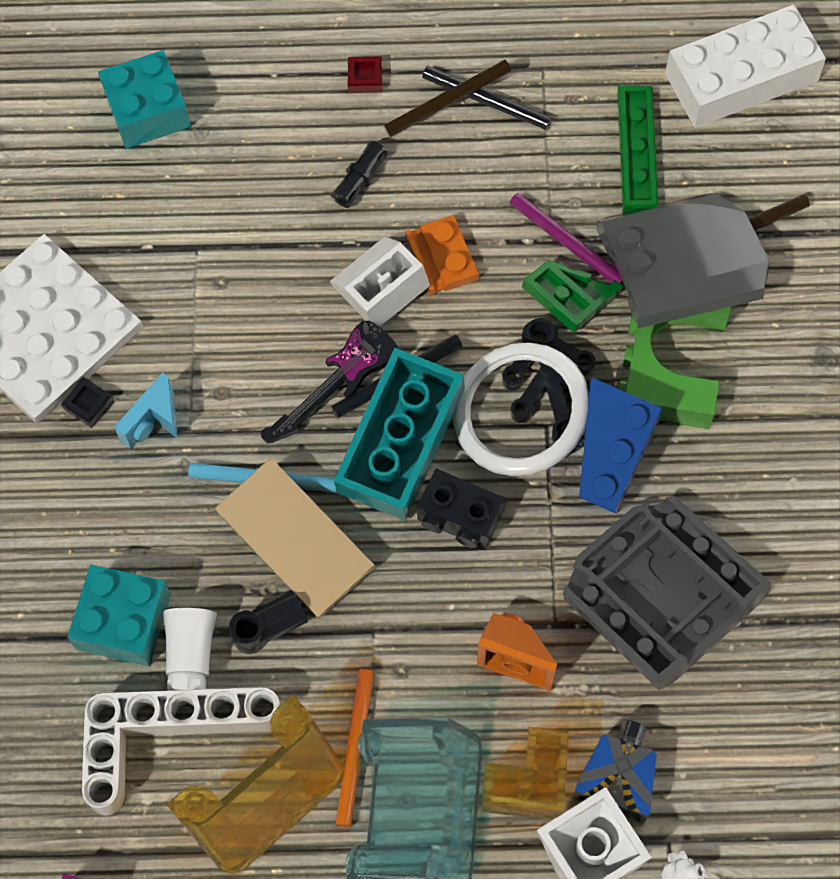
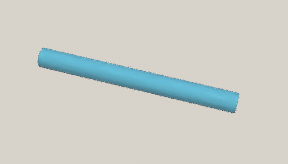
M190 463L188 476L189 478L243 483L256 469ZM286 473L301 489L337 493L333 477Z

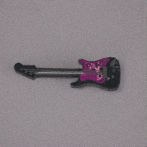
M362 321L356 325L350 333L345 346L325 361L327 367L337 366L339 368L288 416L284 414L271 427L263 429L261 437L264 442L268 444L274 443L299 433L300 429L298 426L345 382L347 383V389L344 392V396L346 399L351 398L368 375L386 367L394 348L399 349L396 342L381 327L371 321Z

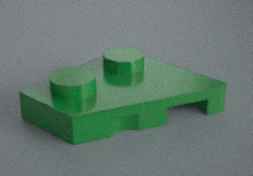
M547 260L528 275L522 284V288L573 333L619 296L623 286L614 281L609 286L591 280L590 273L578 269L571 270L565 265L551 260Z

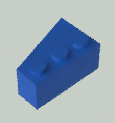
M591 377L579 498L613 513H618L663 413L661 407Z

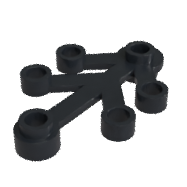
M537 318L524 326L522 331L523 343L547 345L564 353L577 365L582 375H588L594 370L595 356L590 351H581L558 338L557 328L549 320ZM537 334H542L546 337V340L536 341L533 337ZM580 359H587L591 364L583 367L578 364V361ZM532 360L514 361L512 365L507 366L502 373V384L509 390L521 388L524 382V371ZM539 362L540 369L522 396L513 401L510 414L517 423L528 422L532 417L533 405L546 387L555 420L552 429V440L555 443L560 438V434L565 431L570 419L562 386L566 388L568 386L562 376L552 367ZM509 374H516L520 379L511 382L506 377ZM586 381L588 390L590 392V383ZM523 406L528 409V412L520 415L516 413L515 409Z

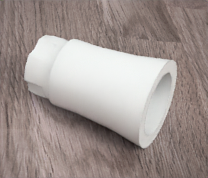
M172 608L164 610L166 675L168 676L167 691L206 689V677L209 676L212 635L217 613L200 608Z

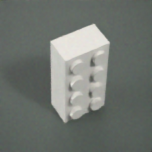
M791 5L670 50L665 75L694 128L818 82L826 57L795 5Z

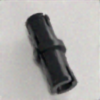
M370 141L355 163H350L346 169L347 174L331 194V197L335 199L334 201L344 208H349L364 186H369L373 180L372 175L388 155V152L384 150V146L376 141Z

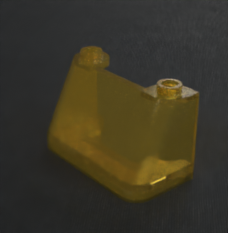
M293 694L277 707L270 720L271 730L282 747L219 801L206 787L194 785L182 790L166 804L180 824L214 864L225 873H240L248 868L342 782L343 766L340 759L307 709Z

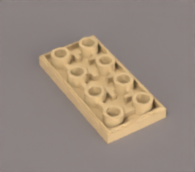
M272 458L267 460L215 508L216 512L318 619L327 613L375 568V565Z

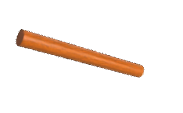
M359 669L335 823L336 826L351 828L374 677V671L368 669Z

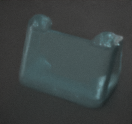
M450 718L363 720L362 733L358 740V749L365 761L374 766L367 844H356L351 852L348 853L345 860L346 879H472L482 765V745L479 736L474 731Z

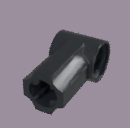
M291 591L252 611L244 610L236 613L230 620L228 629L234 646L238 651L244 654H254L263 649L267 642L308 623V620L296 595ZM246 626L258 628L256 635L250 639H242L238 635L240 630Z

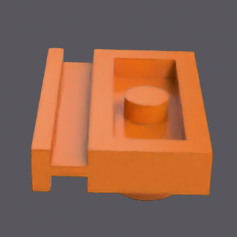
M454 215L421 225L419 229L413 231L410 229L405 231V238L412 255L425 269L430 286L427 288L430 297L434 296L436 292L442 290L446 292L479 280L478 271Z

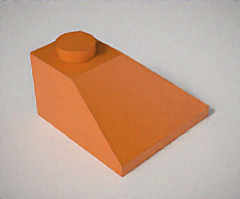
M493 612L478 644L477 666L551 692L557 663L531 625L525 624V620L522 617L513 613L504 612L503 615H499Z

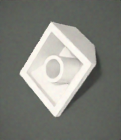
M606 787L536 831L560 879H625L652 858Z

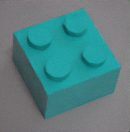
M164 50L98 71L106 99L125 149L191 127L185 102Z
M90 564L67 638L76 650L150 667L164 620L163 611L167 610L171 596L165 581Z

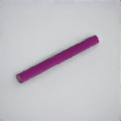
M516 193L511 198L510 205L612 283L614 281L621 285L624 284L618 269L521 194Z

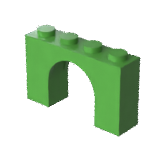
M731 307L638 328L632 314L628 334L635 335L634 345H626L623 367L629 368L628 379H620L619 389L661 407L663 413L659 421L710 429L715 413L719 381L680 375L666 369L654 356L651 340L662 329L676 324H688L725 331Z

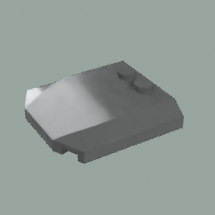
M717 193L597 220L598 234L606 253L612 255L628 292V304L638 328L764 298L769 258L746 213Z
M673 495L666 497V502L648 507L646 504L631 508L577 556L568 586H565L563 596L658 690H661L673 684L749 615L769 592L771 582Z

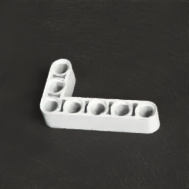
M258 687L101 693L93 696L86 704L84 714L82 794L84 800L100 815H112L120 810L125 798L127 736L270 731L279 725L283 715L277 695L268 688ZM269 702L274 705L273 711L266 717H257L253 714L255 707L259 703ZM228 703L234 706V710L229 717L219 719L214 716L216 708L221 704ZM192 705L194 707V713L190 718L186 720L175 718L176 711L181 706ZM146 706L155 708L154 715L148 721L141 722L136 720V715L141 708ZM104 708L115 709V714L110 721L106 723L97 722V717L101 710ZM106 746L114 748L111 759L103 763L96 762V754L101 748ZM105 785L112 786L113 792L107 801L102 803L95 802V793L100 787Z

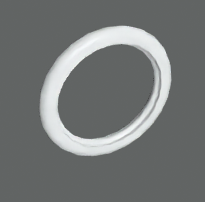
M536 343L510 344L495 349L480 358L467 371L464 376L465 389L453 414L456 437L465 453L478 465L494 473L508 476L531 475L549 469L563 460L576 447L586 429L589 390L586 380L577 365L564 353L547 345ZM532 360L541 362L558 372L569 388L572 398V412L565 431L551 447L530 457L510 458L489 450L478 439L470 419L472 399L480 382L496 368L512 361Z

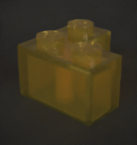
M529 727L525 766L485 763L481 813L555 819L562 815L565 804L569 730Z

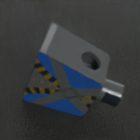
M624 720L618 738L603 734L576 785L572 799L582 802L606 787L625 817L645 823L651 809L657 757L656 751L641 746L646 726L632 720Z

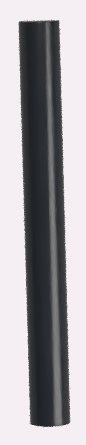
M426 66L422 75L423 79L447 89H451L464 82V80L430 66ZM483 88L466 96L544 130H548L552 121V117Z
M455 334L418 355V357L435 363L463 347ZM380 378L358 390L351 398H344L332 405L331 409L337 419L370 401Z

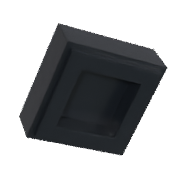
M83 377L61 403V406L69 414L92 428L114 402V398L111 394Z

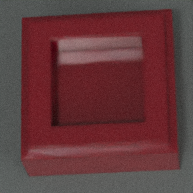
M382 56L348 57V93L382 92Z

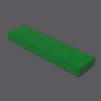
M618 86L617 107L622 213H632L658 207L652 86Z

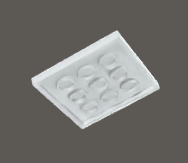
M45 234L39 237L0 272V390L36 424L54 410L83 377L89 378L143 328L140 319Z

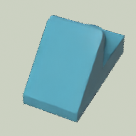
M163 372L114 426L119 440L130 449L138 441L142 442L150 435L155 422L177 438L174 393L169 377Z

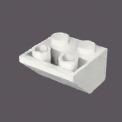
M383 237L330 281L331 285L365 321H371L379 327L430 286L423 265L401 242L387 237Z

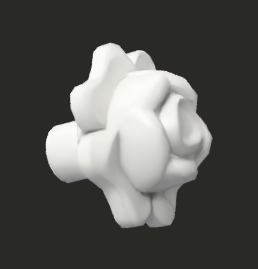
M684 850L678 851L677 854H668V863L664 865L661 873L662 879H704L705 869L700 863L694 864L691 858L688 859Z

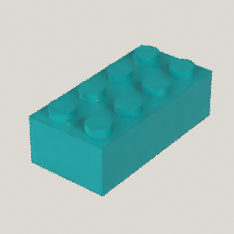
M394 348L333 482L337 493L406 521L464 392V375Z

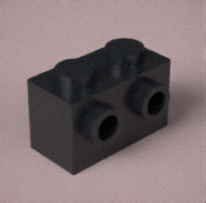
M436 468L417 506V520L421 521V525L432 532L441 533L445 531L456 536L455 539L464 546L470 548L479 546L486 549L504 512L505 497Z

